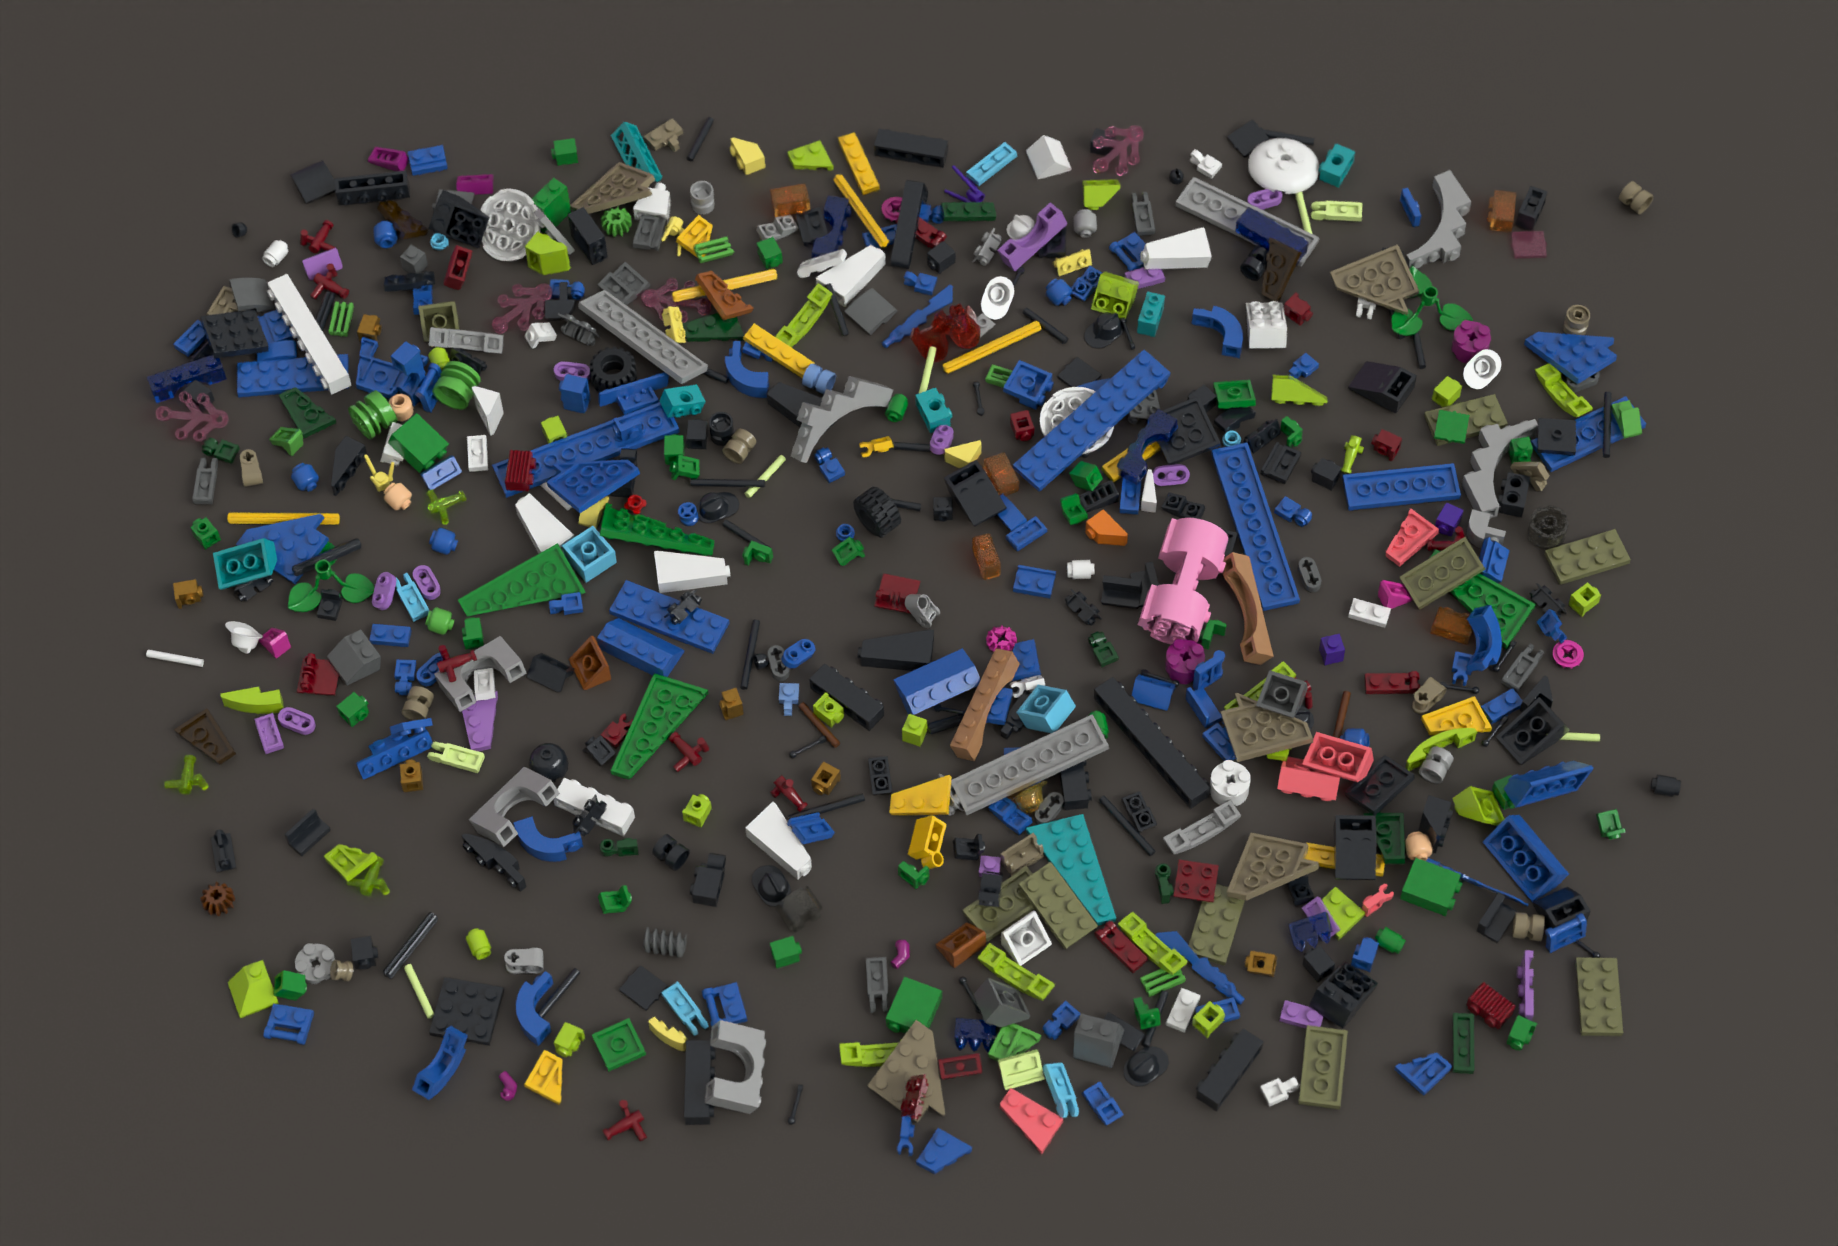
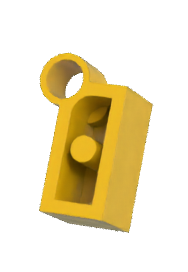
M933 815L916 819L908 855L916 860L921 859L923 867L928 866L929 869L941 867L944 859L940 849L946 823Z

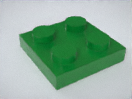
M1250 380L1213 382L1218 408L1229 409L1233 407L1247 408L1249 406H1256V399Z
M629 1018L592 1034V1038L608 1072L646 1055Z

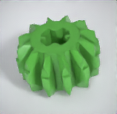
M619 207L616 209L610 208V211H605L604 216L601 218L602 229L606 231L607 235L613 234L614 237L617 234L623 236V232L628 233L632 225L631 215L627 213L625 208L622 210Z

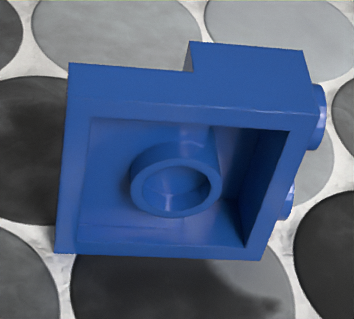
M1019 360L1004 385L1003 392L1019 398V403L1036 410L1038 405L1042 406L1044 404L1046 391L1050 392L1053 388V374Z

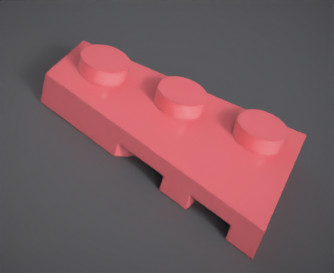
M1410 509L1406 520L1401 524L1398 534L1395 535L1389 545L1386 557L1400 567L1425 546L1429 539H1433L1439 534V529L1417 512Z
M1012 1088L1009 1089L1000 1103V1108L1023 1131L1027 1139L1031 1140L1041 1154L1063 1123V1118Z

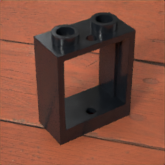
M582 207L568 214L571 236L590 263L594 265L608 258L605 236L585 208Z

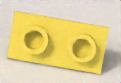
M1081 249L1070 256L1056 258V261H1053V265L1058 270V276L1092 265L1090 249Z
M679 307L663 309L664 326H671L670 329L665 330L666 335L677 343H686V333L683 329L682 314Z

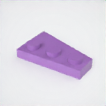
M495 691L496 698L476 701L477 703L462 711L471 750L479 752L491 749L498 691Z
M1525 950L1521 965L1517 966V978H1520L1521 985H1518V997H1521L1522 1003H1519V1016L1532 1021L1534 1016V990L1530 986H1532L1533 969H1529L1533 958V951Z

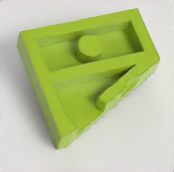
M821 141L787 152L794 169L817 170V167L827 168L828 171L833 170V164Z
M341 844L324 855L325 860L347 882L378 859L374 852L367 854L363 853L361 849L349 848Z
M1336 887L1322 899L1340 928V931L1335 934L1338 941L1365 916V912Z

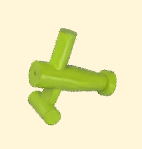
M1351 435L1349 443H1345L1344 449H1346L1341 472L1351 474L1352 470L1350 469L1357 453L1362 454L1364 447L1360 446L1362 438Z

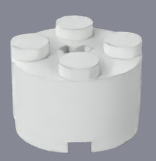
M1225 760L1216 766L1212 771L1210 780L1212 799L1219 805L1231 800L1235 806L1241 805L1247 799L1250 787V773L1243 765L1231 760Z

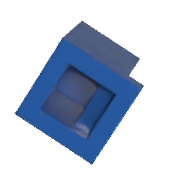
M1363 938L1361 945L1357 944L1351 965L1370 972L1379 943L1371 938Z

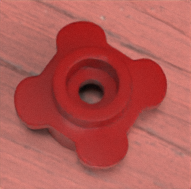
M631 495L624 504V507L627 510L633 511L634 514H640V510L647 505V502L644 499L642 500L639 495Z

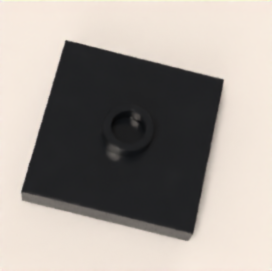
M1538 418L1537 453L1575 455L1576 420Z

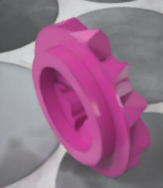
M891 197L883 203L882 214H884L885 219H890L892 222L899 217L901 197ZM893 208L896 210L899 208V212H893Z
M1003 625L997 628L993 627L991 631H988L986 637V644L993 652L996 648L1012 651L1015 643H1017L1015 632L1010 627L1006 628ZM1005 635V641L1002 640L998 643V637Z
M1565 640L1563 643L1558 642L1553 648L1552 658L1555 659L1556 665L1560 664L1563 668L1570 667L1572 669L1575 666H1579L1583 661V649L1574 641ZM1573 652V653L1571 654V658H1570V657L1563 658L1565 653H1566V654H1569V653Z

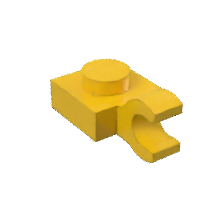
M887 436L871 440V442H861L859 444L860 448L867 447V451L861 453V456L868 457L873 450L878 452L888 451L889 448L893 447L891 438Z

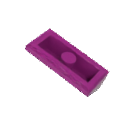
M493 175L458 176L456 182L457 191L471 192L474 195L492 194Z

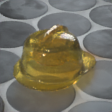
M1047 781L1033 785L1011 799L1015 800L1021 810H1025L1027 813L1034 812L1039 809L1040 804L1043 802L1042 787L1047 784Z

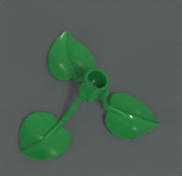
M1414 266L1409 269L1419 289V294L1417 295L1421 298V304L1415 314L1410 309H1408L1407 315L1395 311L1391 319L1392 330L1395 333L1410 336L1420 331L1423 322L1417 316L1424 305L1432 306L1434 303H1436L1438 313L1441 314L1440 323L1447 330L1455 331L1464 320L1473 321L1471 315L1456 304H1445L1443 310H1441L1439 298H1437L1438 290L1432 286L1430 279Z
M327 542L319 554L333 549L335 546ZM319 560L315 565L317 572L315 586L312 587L309 583L305 582L296 584L290 591L288 608L295 612H308L315 609L322 599L321 594L316 591L319 580H327L331 576L340 585L344 586L341 591L342 596L350 603L364 601L373 595L375 588L368 578L357 573L349 574L344 583L331 569V565L336 560L331 562Z

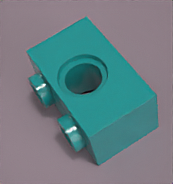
M1335 144L1333 149H1329L1326 161L1322 162L1319 166V180L1339 188L1354 163L1355 151Z
M1147 291L1138 319L1137 333L1155 337L1164 310L1165 295Z
M698 385L664 389L659 400L668 418L699 414L706 402Z
M936 387L915 395L916 407L930 433H933L938 426H951V410L949 407L946 408L945 399L942 393H938Z

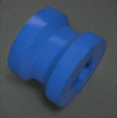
M686 502L678 508L682 524L692 526L697 523L699 516L693 503Z

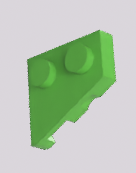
M1017 1024L1001 1027L988 1053V1057L998 1061L999 1059L1024 1053L1040 1041L1041 1035Z

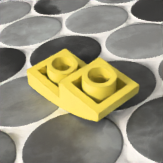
M656 1017L648 1021L650 1030L660 1040L683 1052L686 1050L687 1038L682 1031L677 1032L674 1027L668 1030L662 1020L659 1022Z

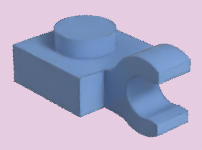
M780 683L779 704H784V716H792L793 704L799 703V683Z

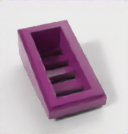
M375 147L368 158V162L397 172L404 171L409 158L405 151Z

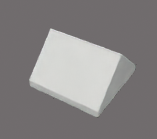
M1043 135L1026 150L1037 179L1071 171V166L1058 140Z
M474 386L472 391L476 409L491 436L495 433L504 414L500 393Z
M1032 911L1001 932V945L1020 966L1052 945L1035 911Z

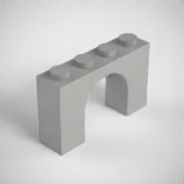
M501 636L474 651L477 661L472 660L455 668V682H449L446 672L440 673L438 671L434 674L440 689L459 712L477 703L471 688L466 684L475 670L496 669L503 674L509 683L526 674L521 659Z
M523 767L469 821L477 833L505 847L518 834L510 820L504 818L506 812L512 806L521 801L533 800L546 807L560 793L550 779Z
M722 1020L712 1026L710 1046L736 1053L745 1065L746 1075L744 1081L739 1083L720 1078L712 1079L706 1084V1104L751 1114L759 1108L761 1104L760 1088L763 1083V1078L761 1077V1071L764 1066L763 1050L766 1046V1039H764L765 1031Z

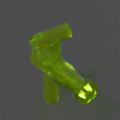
M433 490L427 492L431 503L427 504L431 514L440 513L442 524L449 523L446 508L460 501H466L463 490L459 491L458 494L438 499Z
M186 755L184 757L185 765L181 780H168L164 783L165 788L180 787L179 792L182 794H190L192 785H199L202 790L208 788V784L201 774L198 773L194 776L196 757L193 755Z
M377 856L378 859L372 863L364 880L353 878L347 882V885L361 887L360 893L365 896H370L373 888L380 889L383 895H388L390 890L384 879L379 878L377 880L380 866L383 865L384 859Z

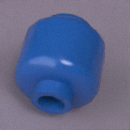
M381 221L374 226V240L378 246L390 248L397 242V231L394 230L393 223Z
M1055 278L1045 288L1046 296L1054 305H1066L1072 299L1070 297L1072 288L1063 279L1057 280Z
M301 463L293 468L291 479L300 491L307 490L309 492L317 487L316 483L319 480V476L310 464Z
M440 527L437 531L433 530L429 544L433 551L448 555L451 550L455 551L458 540H455L456 534L453 531Z
M1362 728L1346 729L1344 735L1340 736V739L1369 747L1370 744L1369 734Z

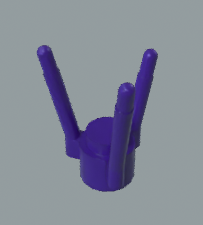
M953 165L952 169L970 188L966 193L968 197L965 198L947 189L944 192L964 202H982L985 194Z

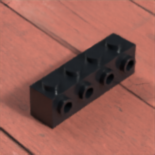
M406 171L335 178V191L339 206L410 198L409 180Z

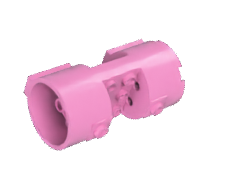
M1197 518L1171 519L1158 559L1163 560L1164 564L1175 572V577L1172 584L1151 585L1138 621V625L1142 626L1144 630H1149L1151 632L1150 636L1154 639L1170 645L1176 639L1198 642L1204 622L1208 623L1211 612H1208L1210 604L1195 590L1198 580L1216 579L1219 573H1223L1226 565L1223 559L1228 543V536L1224 530L1211 522Z

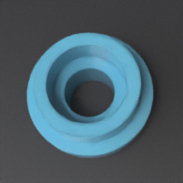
M440 233L434 234L430 240L431 247L435 250L445 249L448 246V238Z
M1236 431L1226 432L1222 438L1223 445L1228 447L1240 444V435Z

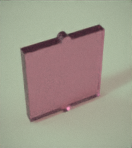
M1544 231L1512 232L1513 243L1511 247L1514 249L1515 258L1547 257V242H1545Z

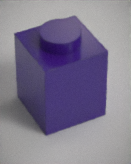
M1446 502L1436 519L1435 526L1439 529V532L1452 537L1455 528L1458 527L1462 519L1464 510Z
M1340 634L1321 638L1319 651L1324 665L1343 661L1345 648Z

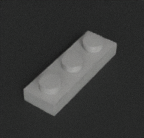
M539 208L533 212L538 218L535 221L542 229L544 227L548 229L545 233L551 239L562 242L567 247L569 255L575 251Z

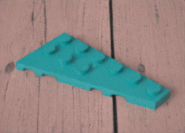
M1080 814L1027 827V834L1034 833L1036 835L1038 845H1043V853L1047 857L1048 862L1054 865L1098 926L1104 925L1109 920L1116 922V915L1084 815Z

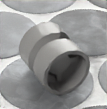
M707 181L695 182L690 188L692 208L698 214H708L715 206L713 187Z
M1432 747L1426 756V760L1420 767L1419 773L1425 780L1434 784H1440L1454 758L1447 750L1441 747Z

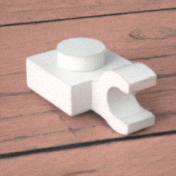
M1194 149L1191 153L1190 162L1198 165L1197 171L1210 179L1222 167L1221 162L1208 154L1204 158L1198 150Z
M1041 675L1022 679L1020 682H1011L1009 684L1011 688L1018 687V691L1013 693L1012 696L1020 697L1024 690L1033 692L1037 685L1045 686L1044 678Z
M1295 1077L1283 1083L1278 1078L1260 1086V1089L1270 1107L1288 1099L1287 1093L1298 1090L1297 1086L1299 1084Z

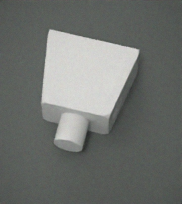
M656 183L655 188H649L653 195L639 199L634 206L635 220H640L641 215L659 217V219L667 218V222H669L670 192L665 191L666 186L663 183Z

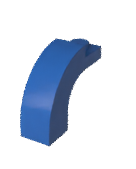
M1213 306L1212 311L1194 308L1192 325L1208 327L1218 331L1224 339L1222 355L1240 358L1243 332L1238 320L1230 312L1217 306Z
M733 341V348L729 349V356H725L726 373L730 383L745 395L767 398L769 390L768 372H752L744 368L741 364V341Z
M1491 605L1474 608L1467 618L1476 638L1475 653L1466 665L1469 672L1483 671L1489 665L1497 664L1501 654V630Z
M533 817L513 822L521 846L526 852L537 859L550 862L567 860L566 852H575L583 847L580 832L560 838H547L538 832Z
M546 971L535 978L533 985L525 982L516 1000V1012L520 1027L526 1037L537 1046L552 1032L550 1023L540 1017L535 1011L539 999L553 985L552 976Z
M452 1026L446 1029L437 1055L424 1070L417 1074L412 1089L414 1092L430 1100L444 1088L457 1070L466 1049H464V1045L468 1035Z

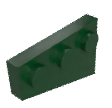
M719 313L682 323L687 342H707L711 339H721L722 341L738 339V341H744V334L737 317L723 320Z
M296 387L279 394L281 402L297 429L302 431L303 439L337 423L333 416H329L323 408L314 404L309 397Z
M1364 813V816H1374L1371 813ZM1404 813L1376 814V846L1384 863L1405 864Z

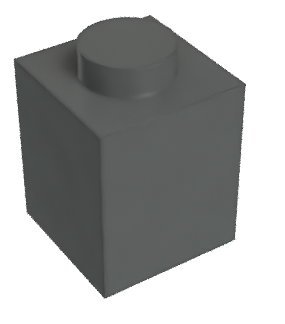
M410 245L400 256L402 268L408 273L420 274L428 266L425 252L413 245Z

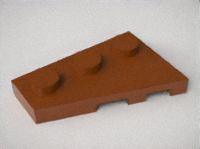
M713 271L700 273L695 277V280L723 320L745 315L753 311L754 308L750 304L746 305L741 301L742 297L739 294H733L727 288L728 285Z

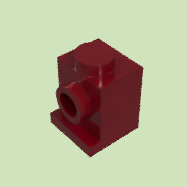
M1297 292L1284 304V314L1300 326L1305 321H1309L1313 315V312L1310 311L1311 306L1305 300H1301Z
M1025 410L1010 414V426L1013 429L1016 440H1030L1034 436V426L1029 411Z
M1382 429L1379 435L1375 434L1371 444L1374 445L1375 451L1381 455L1388 456L1389 461L1392 462L1401 448L1402 438Z

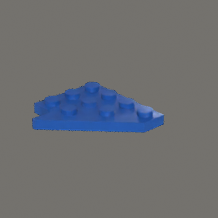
M1537 332L1525 339L1524 342L1527 348L1576 384L1615 362L1617 355L1608 349L1614 343V338Z
M629 460L552 464L553 468L559 474L548 480L547 485L576 511L582 513L638 476L640 471Z
M316 514L247 529L236 545L239 546L262 538L274 542L277 556L274 571L293 584H296L303 574L295 576L292 572V566L317 556L329 541L327 536L316 530L325 517L322 514Z

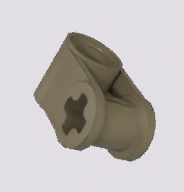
M251 449L244 450L240 454L244 487L263 484L256 453Z
M1432 677L1428 678L1414 694L1413 711L1417 714L1427 713L1433 705L1443 698L1447 688Z

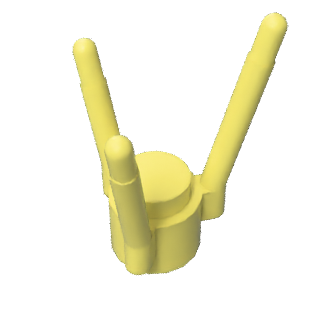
M671 217L661 240L665 241L668 234L672 236L680 235L685 230L682 228L683 221L678 217ZM678 244L677 248L678 257L681 256L682 246Z
M364 455L373 475L370 476L371 481L378 492L384 491L390 485V481H393L394 462H391L388 475L384 472L377 473L368 455Z

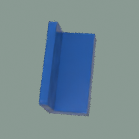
M1138 674L1135 679L1132 696L1137 703L1167 711L1176 685Z
M1191 687L1187 688L1186 700L1205 729L1222 721L1221 714L1203 687L1195 691Z

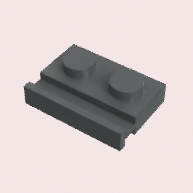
M641 215L632 243L633 248L656 249V251H659L661 239L668 223L667 218L659 219V217Z

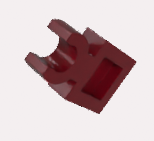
M625 713L620 716L618 724L613 721L601 733L605 741L615 749L624 741L628 733L626 730H629L633 719L628 723L624 722L627 719Z

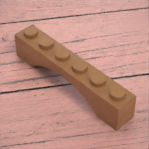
M1232 552L1223 559V562H1226L1223 576L1236 594L1244 616V635L1240 643L1244 662L1262 665L1274 656L1250 557Z
M995 649L950 744L958 758L975 761L982 746L985 723L991 706L1001 689L1013 680L1020 665L1012 651Z

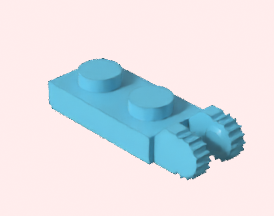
M405 573L403 578L407 585L401 587L399 580L396 578V589L414 622L427 616L429 608L414 581L412 582L408 573Z
M679 982L674 983L661 992L663 998L693 1036L698 1034L697 1028L691 1022L693 1019L697 1018L699 1024L704 1029L709 1027L707 1021L701 1015V1011Z
M1045 1064L1042 1069L1055 1104H1057L1056 1110L1059 1117L1066 1118L1068 1112L1071 1117H1077L1079 1107L1064 1064Z

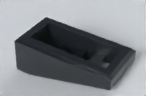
M1111 480L1097 486L1093 491H1087L1079 495L1080 504L1087 513L1119 502V493ZM1086 499H1088L1089 502H1090V505H1088V506H1087V503H1086V501H1085Z

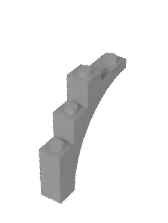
M1450 170L1434 176L1432 187L1440 203L1441 222L1429 241L1419 249L1407 254L1406 263L1409 269L1412 266L1416 269L1420 268L1422 265L1434 262L1439 258L1443 263L1454 261L1460 256L1461 245L1457 238H1460L1465 233L1466 222L1462 216L1470 211L1471 200Z
M849 376L843 393L826 389L820 406L803 402L797 420L802 422L798 431L795 445L792 448L791 457L807 463L817 441L834 422L847 413L859 408L869 406L887 407L893 389L882 384Z
M1535 419L1525 420L1520 424L1509 425L1503 429H1500L1498 424L1486 425L1480 429L1478 440L1483 448L1472 452L1470 463L1474 471L1464 475L1462 487L1474 510L1491 514L1490 518L1498 515L1500 506L1495 496L1493 484L1496 466L1508 452L1511 439L1536 435L1538 424Z

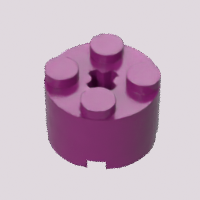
M1464 320L1455 329L1451 350L1460 362L1467 364L1480 351L1489 350L1491 341L1489 327L1479 322Z
M1176 639L1169 646L1166 653L1165 670L1171 680H1178L1179 684H1190L1194 680L1195 667L1205 661L1203 646L1187 639Z

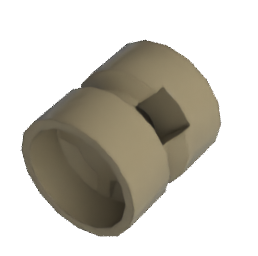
M1631 181L1620 193L1619 200L1627 206L1631 205V209L1636 213L1642 214L1650 206L1654 196L1646 190H1641V186Z
M1582 305L1569 307L1563 325L1564 333L1585 335L1590 320L1589 310Z
M739 428L722 450L729 460L742 464L748 456V452L753 449L757 441L750 432Z
M411 687L407 696L408 701L404 703L401 711L402 715L411 721L426 719L434 694L423 687Z
M1515 912L1512 938L1524 939L1528 937L1529 940L1542 941L1544 916L1533 914L1529 917L1527 913Z

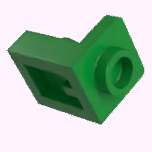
M678 455L670 464L669 470L672 472V479L676 480L679 475L697 479L699 476V459Z
M848 537L832 549L839 564L842 566L857 556L861 558L865 556L862 551L864 547L859 540L855 541L851 537Z
M751 541L749 546L744 548L742 557H744L745 565L748 566L752 558L759 562L771 563L773 551L768 546Z
M904 861L898 866V875L915 889L920 885H924L930 877L928 866H924L919 872L913 865H908Z
M1141 997L1133 999L1135 1016L1141 1030L1161 1024L1158 1008L1149 1010L1148 1005H1144Z

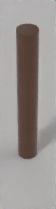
M1343 691L1333 737L1339 739L1351 695L1349 691Z
M802 702L799 705L800 710L834 748L838 747L840 742L805 702Z

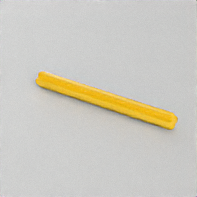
M839 174L835 175L836 177L833 181L879 246L886 247L889 240L845 178Z
M775 269L723 281L728 285L727 288L731 290L777 279V272ZM700 286L672 292L674 302L706 295Z
M1034 321L943 364V369L947 374L954 372L1039 332L1041 325L1038 321Z
M228 513L227 517L230 524H275L322 514L325 518L320 524L340 523L338 513Z

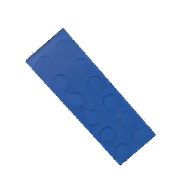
M348 354L337 355L349 375ZM306 357L237 363L238 397L281 394L294 387L301 392L328 390V388H323L320 381L322 378L316 376L313 370V363L309 364Z
M1625 396L1611 403V406L1615 403L1628 401V398ZM1604 407L1576 419L1575 455L1537 453V438L1531 440L1533 449L1550 472L1603 448ZM1611 410L1612 444L1622 439L1623 435ZM1640 416L1642 429H1644L1646 427V422Z
M1454 463L1346 474L1342 477L1348 510L1455 500L1461 497Z
M627 580L609 610L611 615L712 654L729 625V619L698 607L691 613L685 608L684 610L689 615L680 624L674 625L670 621V616L666 618L664 616L668 613L667 608L674 602L678 604L679 600Z

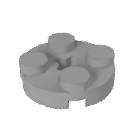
M306 944L295 959L297 973L306 975L305 982L310 984H317L324 979H329L331 964L335 960L334 953L329 947L322 944ZM318 960L321 964L316 965L315 968L312 967V962Z

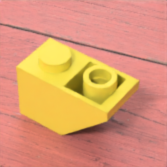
M731 138L729 150L731 155L737 158L736 161L740 170L743 169L744 173L748 175L765 168V157L757 144Z

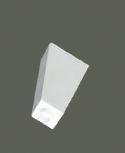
M1198 228L1146 243L1144 250L1140 254L1141 262H1144L1145 269L1207 268L1212 257L1205 228Z
M870 245L844 260L842 265L833 267L816 278V285L819 283L825 287L826 284L831 283L838 303L845 307L885 265V254L881 249Z
M530 493L520 498L515 504L517 515L538 553L557 543L563 552L562 545L574 538V534Z
M654 551L660 593L728 584L727 577H730L729 565L725 566L724 558Z
M772 802L745 828L746 837L798 880L802 875H807L811 870V858L799 839L792 832V828L787 825L788 822L777 805Z

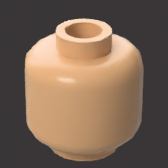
M396 394L389 399L388 403L392 407L397 421H405L412 416L413 405L407 395Z
M392 483L384 491L385 502L394 510H400L401 508L405 510L412 503L410 501L412 494L402 483Z
M1422 832L1409 834L1404 842L1405 850L1410 860L1414 861L1416 857L1426 861L1432 854L1433 849L1430 839Z

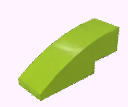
M259 687L221 693L224 706L237 711L271 714L279 713L284 708L280 690L261 693Z

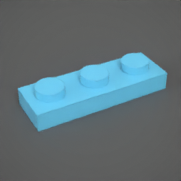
M1004 142L966 172V176L976 185L980 186L1016 158L1017 152Z

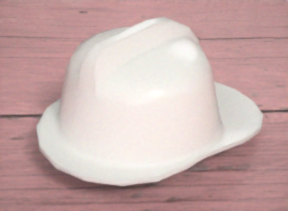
M1016 214L1013 221L1007 226V234L1014 240L1024 238L1035 226L1034 220L1027 215L1018 216Z
M1000 276L993 278L988 283L981 301L982 311L988 318L1000 319L1007 313L1014 295V286L1009 279Z
M1482 350L1477 353L1464 368L1463 376L1466 384L1474 389H1481L1488 385L1500 372L1501 359L1499 355L1492 350Z
M229 621L225 624L226 628L231 632L232 645L246 654L250 653L251 649L257 646L259 638L263 637L254 628L245 623Z

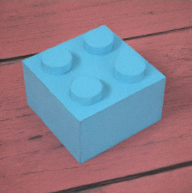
M591 526L562 545L566 559L586 583L617 563L615 550L603 536H600V533L594 526Z
M1037 685L1018 709L1017 714L1026 728L1053 733L1060 728L1076 705L1067 690Z

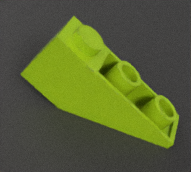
M1273 375L1271 399L1275 400V403L1284 404L1286 401H1293L1294 404L1303 405L1305 402H1312V405L1316 406L1328 403L1325 395L1293 376Z

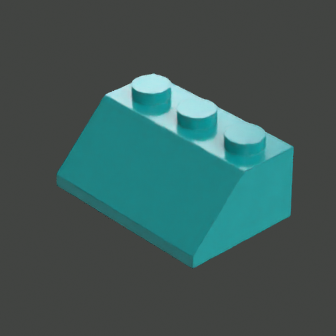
M265 538L213 553L220 590L270 576L277 562L275 544Z

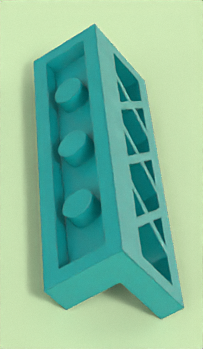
M623 122L611 137L624 163L632 166L633 158H636L637 163L634 168L653 174L655 181L659 182L663 177L637 126ZM623 132V141H620L618 136ZM627 145H630L629 154H626Z

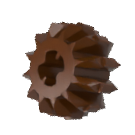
M217 881L213 887L208 884L209 890H203V896L200 897L203 909L208 911L211 916L215 912L219 917L223 911L227 914V908H233L232 902L235 901L232 888H228L225 883L220 886Z

